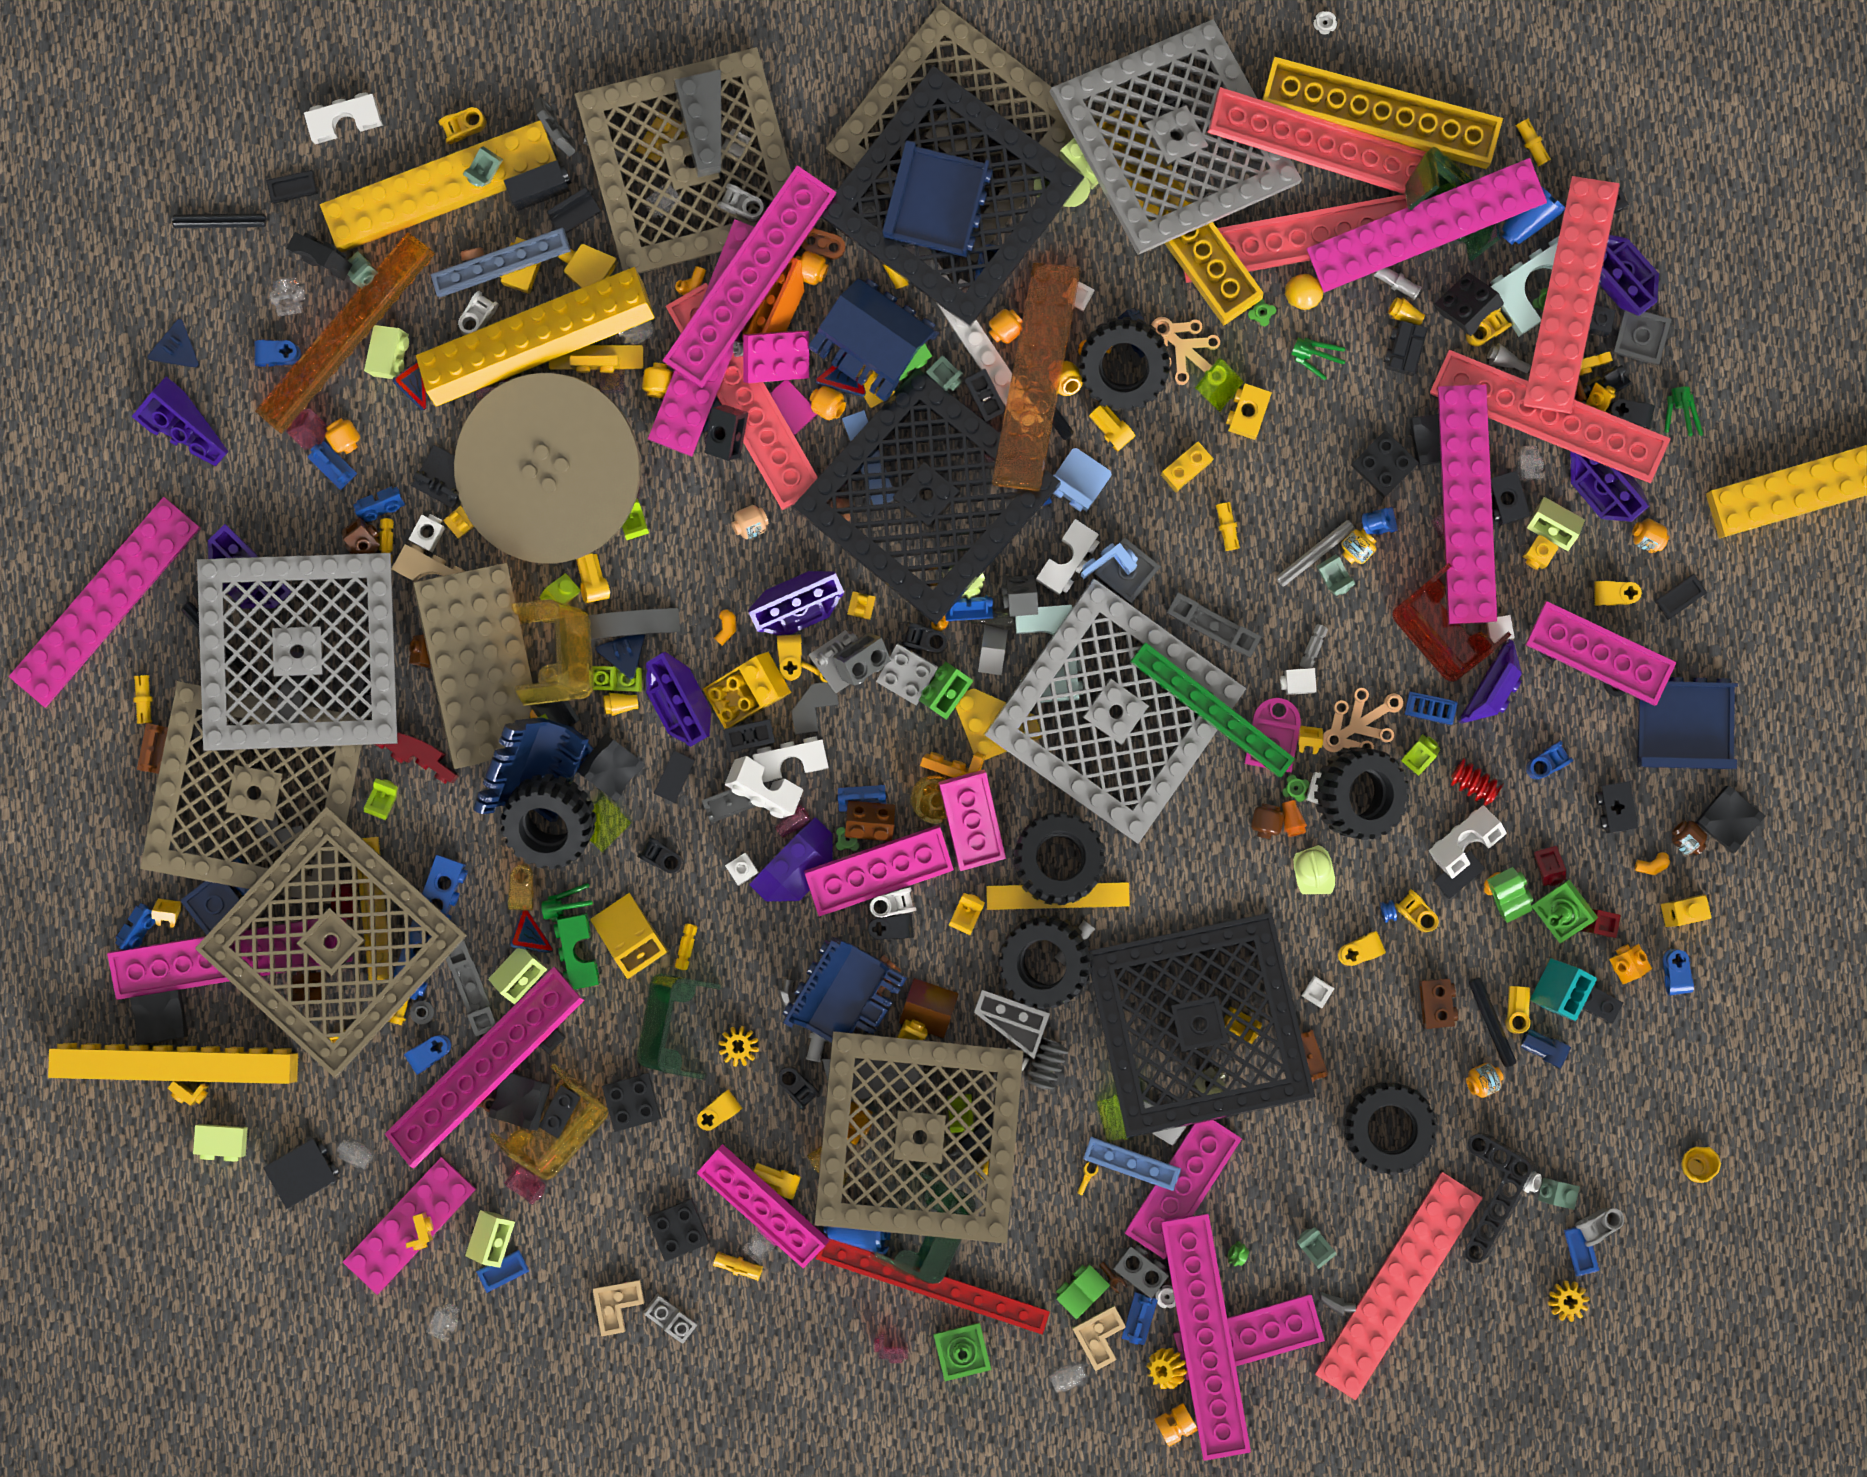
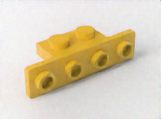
M588 345L549 361L550 370H576L578 373H589L590 370L612 373L614 369H643L644 367L642 345Z

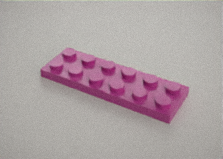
M1548 601L1544 603L1525 644L1654 706L1657 705L1676 665L1675 661Z
M939 825L805 870L804 874L817 914L820 917L951 872L954 869Z
M1214 1120L1193 1124L1168 1163L1181 1168L1174 1191L1154 1185L1124 1233L1165 1259L1167 1254L1161 1221L1194 1215L1242 1138Z
M723 1144L697 1172L701 1178L802 1268L830 1241Z
M441 1157L343 1263L378 1295L419 1251H414L413 1247L406 1248L405 1244L408 1241L419 1239L413 1216L426 1212V1216H430L432 1219L434 1230L431 1231V1235L433 1236L476 1191V1188Z
M1311 1294L1227 1317L1236 1366L1325 1341ZM1178 1331L1173 1333L1178 1352H1181L1180 1359L1185 1360L1181 1333ZM1188 1372L1185 1374L1186 1380H1189Z

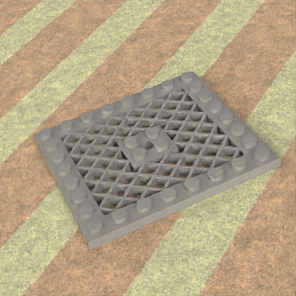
M1214 19L1054 86L1049 91L1137 255L1298 185L1302 181L1290 158L1259 148H1255L1258 152L1256 154L1252 152V146H1249L1248 150L1237 147L1236 141L1229 144L1221 141L1220 136L1213 138L1205 135L1206 129L1210 125V117L1220 85L1222 88L1257 99ZM1190 57L1188 64L1181 61ZM1194 58L1206 62L1204 69L1192 66ZM1170 65L1168 72L1160 70ZM1209 65L1214 73L1208 71ZM1176 67L1184 70V78L1173 75V68ZM1189 73L1201 76L1199 84L1187 80ZM1150 74L1148 81L1140 79L1141 77ZM1153 76L1165 79L1164 86L1151 83ZM1205 78L1217 82L1215 89L1203 86ZM1169 81L1181 85L1179 93L1167 88ZM1129 83L1128 89L1120 87L1122 85ZM1133 84L1145 88L1144 94L1140 95L1132 92ZM1185 87L1196 91L1195 98L1183 94ZM1149 90L1161 94L1159 101L1147 97ZM1109 91L1107 98L1099 96ZM1113 93L1125 97L1123 104L1111 100ZM1200 93L1212 97L1210 104L1198 100ZM1165 96L1177 99L1174 107L1163 103ZM1129 99L1140 102L1138 110L1127 106ZM1181 100H1182L1184 103H1187V104H1189V105H1192L1190 111H1189L1187 105H1185V106L1179 108V104H1180V101H1181ZM1093 101L1104 105L1102 113L1090 109ZM1144 104L1156 108L1154 116L1142 112ZM1108 107L1120 111L1118 119L1106 115ZM1196 107L1208 111L1206 118L1194 115ZM1160 110L1167 112V114L1158 117ZM1124 113L1136 117L1134 124L1122 120ZM1093 118L1100 120L1098 126L1096 125ZM1140 119L1148 121L1145 123L1144 128L1138 126ZM1103 122L1115 125L1114 133L1103 130ZM1197 124L1203 125L1202 131H1200ZM1119 127L1131 131L1129 139L1117 135ZM1176 131L1180 133L1182 139L1179 141L1172 139L1170 132ZM1135 133L1147 137L1145 145L1133 141ZM1104 138L1111 140L1109 147ZM1150 140L1152 141L1155 148L1149 147ZM1117 142L1127 146L1125 153L1113 150L1114 143ZM1208 144L1214 146L1212 153L1204 151L1207 149ZM1218 147L1230 151L1228 159L1216 155ZM1130 148L1141 151V158L1137 159L1129 156ZM1146 153L1158 157L1156 165L1144 161ZM1234 153L1245 157L1243 165L1232 161ZM1194 155L1192 162L1185 160V158ZM1198 156L1210 160L1207 168L1196 164ZM1115 158L1122 160L1120 167ZM1249 159L1261 163L1259 170L1248 167ZM1161 161H1163L1165 167L1173 164L1172 171L1160 167ZM1126 162L1138 166L1135 174L1124 170ZM1214 162L1225 166L1223 173L1212 170ZM1178 165L1189 169L1187 177L1176 173ZM1142 168L1153 172L1151 180L1139 176ZM1229 168L1241 172L1239 179L1227 175ZM1193 171L1205 175L1203 182L1191 178ZM1245 173L1253 176L1243 181ZM1157 174L1169 178L1167 186L1155 181ZM1209 176L1220 180L1219 188L1207 184ZM1126 179H1129V180H1132V181H1133L1131 187H1130V185L1128 184V182H1127ZM1173 180L1185 183L1183 191L1171 187ZM1225 182L1232 185L1223 189ZM1140 183L1148 186L1147 194L1135 191L1136 184ZM1189 185L1200 189L1198 197L1187 193ZM1152 189L1164 192L1163 199L1160 200L1152 197ZM1205 191L1212 193V195L1203 198ZM1169 194L1180 198L1178 206L1166 202ZM1137 199L1144 201L1142 208ZM1184 200L1192 202L1191 204L1182 207ZM1148 203L1160 207L1158 215L1146 211ZM1164 209L1172 211L1171 213L1162 216Z
M391 553L197 559L203 751L398 744ZM339 579H351L345 585L344 588L338 582L335 581ZM359 579H367V586ZM310 580L327 581L320 588H318ZM286 581L303 582L296 589H294ZM255 582L247 591L238 584ZM262 582H278V583L273 587L272 590H270V589H269L265 584H263ZM331 582L341 590L332 600L323 593ZM355 582L365 589L356 599L347 592ZM223 583H230L223 591ZM307 583L316 590V593L308 601L299 594L300 590ZM283 584L292 591L284 602L274 594ZM259 585L268 592L260 602L250 595ZM234 586L244 593L236 603L226 596ZM367 593L368 610L359 603ZM343 594L353 601L345 611L335 604ZM319 595L329 602L321 612L311 605ZM271 596L281 604L272 614L263 607ZM295 596L305 603L297 613L287 606ZM247 597L256 604L248 615L239 608L240 604ZM224 599L232 605L225 614ZM356 605L366 613L357 623L348 616V613ZM332 606L341 613L333 624L323 616ZM308 607L317 614L309 625L299 617ZM283 608L293 615L285 625L275 618ZM259 609H262L269 616L261 626L251 619ZM235 610H238L245 618L235 627L227 618ZM320 618L330 626L322 635L321 627H313ZM344 618L354 625L346 635L336 627ZM367 618H369V634L360 627ZM296 619L305 626L289 628ZM274 620L281 628H272L271 637L263 629ZM248 621L257 628L249 638L239 631ZM224 622L233 629L226 638ZM357 629L366 636L358 647L348 639ZM332 630H335L342 637L334 647L325 640ZM262 632L270 641L260 650L252 641ZM236 633L246 641L237 651L228 644ZM345 641L355 649L346 659L337 651ZM368 641L370 658L361 650ZM322 642L331 650L323 659ZM248 645H251L258 652L250 662L240 655ZM272 645L273 661L264 654ZM295 645H301L304 648V655L301 658H294L291 655V649ZM225 646L228 647L234 653L228 659L227 662L225 657ZM334 653L343 661L335 671L325 663ZM357 653H360L367 660L359 670L350 663ZM261 656L271 664L262 674L253 667ZM237 657L246 664L238 675L228 667ZM346 665L355 672V675L347 683L338 675ZM369 665L371 682L362 674ZM324 666L331 675L322 684L314 675H323ZM249 669H252L259 676L251 686L241 679ZM272 669H274V677H282L275 685L265 678ZM226 670L235 677L227 686ZM289 676L306 677L299 684H297ZM359 676L368 684L360 694L350 686ZM334 677L344 685L336 695L326 687ZM310 678L320 686L311 696L302 688ZM286 679L296 687L287 697L277 689ZM262 680L271 687L263 698L253 690ZM237 681L247 688L239 698L229 691ZM347 688L356 696L348 707L339 699ZM323 689L332 697L324 707L315 700ZM370 689L372 706L363 698ZM299 690L308 698L300 708L290 701ZM275 691L284 699L276 709L266 702ZM250 692L260 700L251 710L242 703ZM227 694L236 701L228 710ZM359 700L369 708L361 718L351 710ZM335 701L345 709L336 719L327 711ZM287 702L296 710L288 721L278 713ZM311 702L321 710L312 720L302 712ZM262 704L272 711L264 721L254 714ZM238 705L248 712L240 722L230 715ZM349 712L357 721L340 720ZM372 712V720H365ZM325 713L333 722L316 721ZM299 714L308 721L307 723H292ZM275 715L284 722L281 724H268ZM251 716L260 723L243 725ZM228 718L236 725H228Z
M1092 579L984 735L1139 844L1215 735L1217 729L1199 715L1195 718L1194 711L1188 706L1176 707L1175 698L1170 692L1157 694L1156 684L1152 678L1138 680L1136 666L1131 662L1130 665L1119 666L1117 653L1128 652L1131 661L1134 657L1133 651L1139 650L1141 647L1132 646L1131 636L1142 644L1146 642L1231 709H1233L1246 688L1097 580ZM1099 613L1102 614L1104 617H1106V618L1095 619V618L1098 616ZM1107 621L1108 634L1097 636L1095 623ZM1112 622L1124 630V632L1113 633ZM1091 626L1092 637L1081 639ZM1126 635L1128 648L1116 650L1114 637ZM1109 638L1111 651L1100 653L1098 640ZM1093 641L1095 654L1083 656L1082 643ZM1077 646L1079 656L1068 658ZM1112 655L1114 667L1103 669L1101 656ZM1096 657L1098 670L1086 672L1084 659ZM1079 660L1081 673L1070 675L1068 662ZM1063 666L1065 676L1054 678ZM1131 668L1133 681L1122 683L1120 670ZM1115 671L1116 682L1109 678L1105 684L1103 673ZM1098 674L1100 687L1089 689L1087 676ZM1082 677L1084 690L1072 691L1071 679ZM1066 680L1068 692L1056 694L1054 682ZM1150 682L1152 695L1141 696L1139 684ZM1050 684L1051 695L1041 697ZM1134 685L1135 695L1123 687ZM1100 691L1091 704L1090 692ZM1085 693L1087 706L1075 708L1073 695ZM1069 696L1070 709L1059 711L1057 698ZM1169 696L1171 708L1160 710L1158 697ZM1153 698L1155 711L1144 713L1149 706L1141 700ZM1052 699L1054 712L1042 714L1040 701ZM1036 704L1038 715L1028 716ZM1113 705L1121 707L1122 713L1118 718L1110 716L1109 710ZM1188 709L1190 722L1179 724L1177 711ZM1087 710L1082 718L1089 723L1078 725L1076 712ZM1172 712L1174 725L1162 726L1161 714ZM1071 713L1073 726L1062 727L1060 715ZM1156 715L1158 728L1146 730L1144 717ZM1055 716L1057 729L1045 730L1043 718ZM1039 719L1040 732L1029 733L1027 721ZM1140 720L1141 731L1131 732ZM1021 724H1023L1024 733L1018 730ZM1190 726L1181 738L1180 728ZM1090 727L1092 739L1081 741L1079 729ZM1096 728L1108 736L1097 738ZM1175 729L1176 741L1165 743L1163 731ZM1074 730L1076 742L1064 744L1063 731ZM1058 732L1060 745L1048 747L1046 734ZM1158 732L1160 744L1149 746L1147 733ZM1041 735L1043 747L1030 737ZM1142 735L1144 747L1133 749L1131 736ZM1109 740L1111 753L1100 755L1098 742ZM1126 740L1128 750L1116 752L1115 741L1122 745ZM1093 743L1095 756L1084 758L1082 745ZM1176 745L1169 757H1167L1166 747ZM1077 746L1079 759L1067 761L1065 748ZM1161 748L1163 761L1152 762L1150 750ZM1060 749L1062 760L1049 751ZM1145 751L1147 763L1135 765L1133 753ZM1129 754L1130 767L1119 768L1117 756ZM1112 757L1114 769L1103 771L1101 759ZM1096 760L1098 772L1086 774L1084 762ZM1080 763L1081 774L1070 767L1069 764ZM1162 765L1154 777L1152 767ZM1148 768L1149 780L1138 782L1136 769ZM1131 771L1133 783L1122 785L1120 772ZM1115 773L1117 786L1105 788L1103 775ZM1099 776L1100 787L1087 778ZM1149 784L1140 796L1139 786ZM1134 787L1136 799L1124 801L1123 789ZM1118 790L1119 801L1107 792ZM1135 804L1132 810L1125 806Z

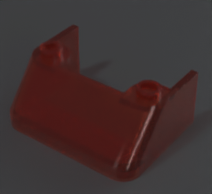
M1448 563L1393 610V619L1442 677L1454 682L1493 653L1511 634L1508 631L1493 642L1485 633L1477 632L1470 637L1459 624H1448V611L1439 602L1444 598L1446 589L1438 579L1452 567Z

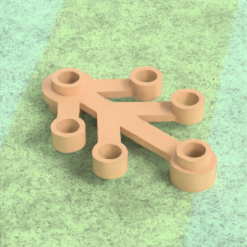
M1158 317L1152 322L1151 325L1156 328V332L1164 338L1165 345L1168 346L1169 341L1175 346L1177 367L1175 381L1177 384L1185 385L1189 380V374L1186 372V357L1206 373V379L1210 384L1218 385L1224 380L1225 370L1223 367L1209 364L1192 349L1208 348L1215 350L1220 345L1218 336L1210 335L1208 338L1181 339L1175 334L1188 331L1194 335L1199 334L1202 330V323L1199 320L1172 323L1166 317ZM1197 323L1200 327L1199 330L1193 331L1191 324ZM1164 325L1166 332L1159 333L1157 330L1158 326ZM1211 338L1217 340V345L1214 347L1208 343ZM1214 371L1220 375L1217 380L1211 378V373ZM1181 373L1186 375L1184 382L1179 381L1177 378Z
M1365 688L1357 689L1354 692L1355 702L1350 724L1342 730L1343 715L1348 712L1349 706L1343 700L1334 704L1335 714L1332 727L1323 734V747L1329 752H1338L1342 748H1362L1363 744L1367 743L1371 749H1374V745L1370 741L1360 743L1346 739L1354 733L1378 738L1384 743L1392 741L1394 732L1391 729H1377L1366 725L1387 712L1395 713L1401 710L1403 707L1402 697L1395 693L1389 694L1385 697L1384 704L1361 717L1364 702L1368 699L1369 693ZM1358 691H1363L1365 693V698L1363 700H1360L1357 697ZM1392 698H1395L1398 701L1397 707H1392L1390 705V700ZM1339 703L1345 705L1344 712H1339L1337 710V705ZM1384 731L1390 733L1391 737L1389 740H1385L1382 737ZM1331 736H1336L1338 738V743L1336 745H1332L1329 740Z

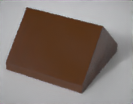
M914 978L899 1023L904 1024L905 1020H917L925 1025L924 1028L927 1029V1033L944 1038L959 993Z

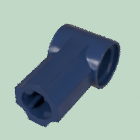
M1531 1029L1526 1031L1519 1046L1532 1054L1542 1057L1543 1061L1549 1062L1560 1069L1571 1050L1570 1046L1554 1038L1545 1037Z

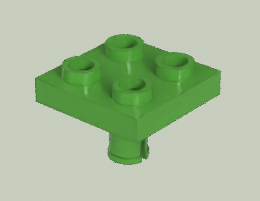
M1567 880L1531 905L1560 944L1598 918L1570 880Z
M980 1322L933 1333L945 1381L991 1370Z

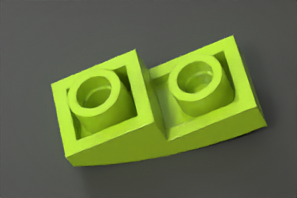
M591 666V690L642 692V668H637L634 678L629 679L616 667Z

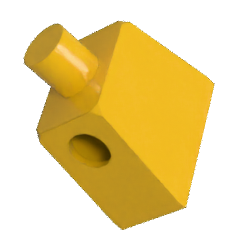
M581 244L576 252L570 249L571 252L558 256V258L568 264L564 269V273L579 288L609 277L618 264L617 259L585 244Z
M1705 894L1660 904L1666 927L1681 926L1711 919L1708 900ZM1672 910L1674 911L1675 919L1673 918Z

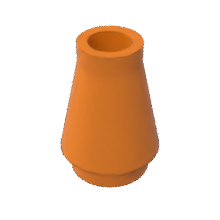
M1292 800L1282 803L1284 832H1287L1288 837L1306 833L1305 827L1307 824L1296 805V801Z

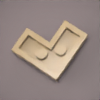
M641 1279L593 1288L601 1337L626 1331L622 1308L645 1303Z
M1113 1305L1072 1328L1095 1371L1116 1360V1356L1106 1338L1126 1328V1325L1116 1306Z

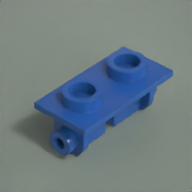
M325 441L311 448L310 451L312 453L308 458L340 490L357 475Z
M390 486L377 492L379 498L377 501H375L373 495H369L357 500V503L353 504L355 514L365 522L373 521L378 516L395 512L400 507L405 506L397 486L394 488Z
M987 595L969 600L967 598H960L945 614L946 621L993 618V599Z
M885 785L838 788L839 812L847 811L848 800L886 804Z
M140 903L139 906L136 905L128 918L133 923V926L130 927L124 924L115 937L117 939L115 944L120 946L119 948L122 950L139 947L148 929L155 923V919H152V910L143 903Z
M1135 1292L1122 1339L1128 1340L1133 1344L1145 1345L1158 1299L1153 1297L1151 1299L1146 1295Z

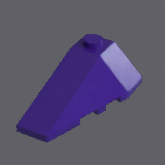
M167 376L132 415L149 432L155 435L162 432L171 437L170 443L176 446L178 443L189 446L191 454L214 466H217L229 452L187 394Z

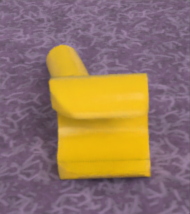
M804 661L802 662L801 667L818 675L822 682H827L823 679L817 667Z
M1090 1162L1083 1167L1084 1177L1077 1192L1080 1195H1083L1091 1177L1098 1172V1166H1096L1094 1173H1088L1087 1166Z

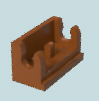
M1312 1029L1301 1033L1312 1082L1316 1079L1327 1077L1328 1072Z

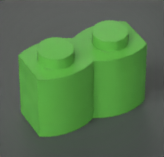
M1512 867L1487 879L1496 906L1506 923L1532 911L1531 903L1534 901L1528 889L1525 890L1524 885L1527 884V881L1521 871L1517 873Z
M1083 1264L1079 1266L1073 1273L1075 1278L1069 1284L1065 1281L1056 1290L1058 1295L1055 1298L1076 1320L1110 1286L1090 1264L1086 1267Z

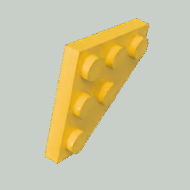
M973 688L966 691L955 708L973 754L976 752L986 755L985 760L1007 752L984 735L1006 702ZM1037 719L1027 721L1029 733L1040 732ZM1021 724L1018 730L1024 733L1023 724ZM1040 735V736H1035V737H1030V738H1031L1032 740L1036 741V740H1038V739H1041L1042 737H1041V735Z

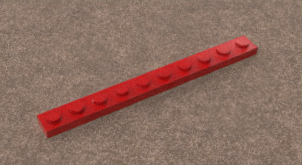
M829 1239L830 1241L816 1256L817 1260L1042 1335L1050 1314L1049 1310Z

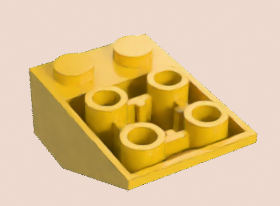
M769 651L753 657L703 688L724 729L736 725L791 693Z
M630 893L590 919L627 979L669 952Z

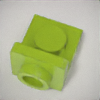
M1422 734L1413 747L1402 757L1401 761L1419 776L1437 757L1440 751L1438 743L1433 738Z

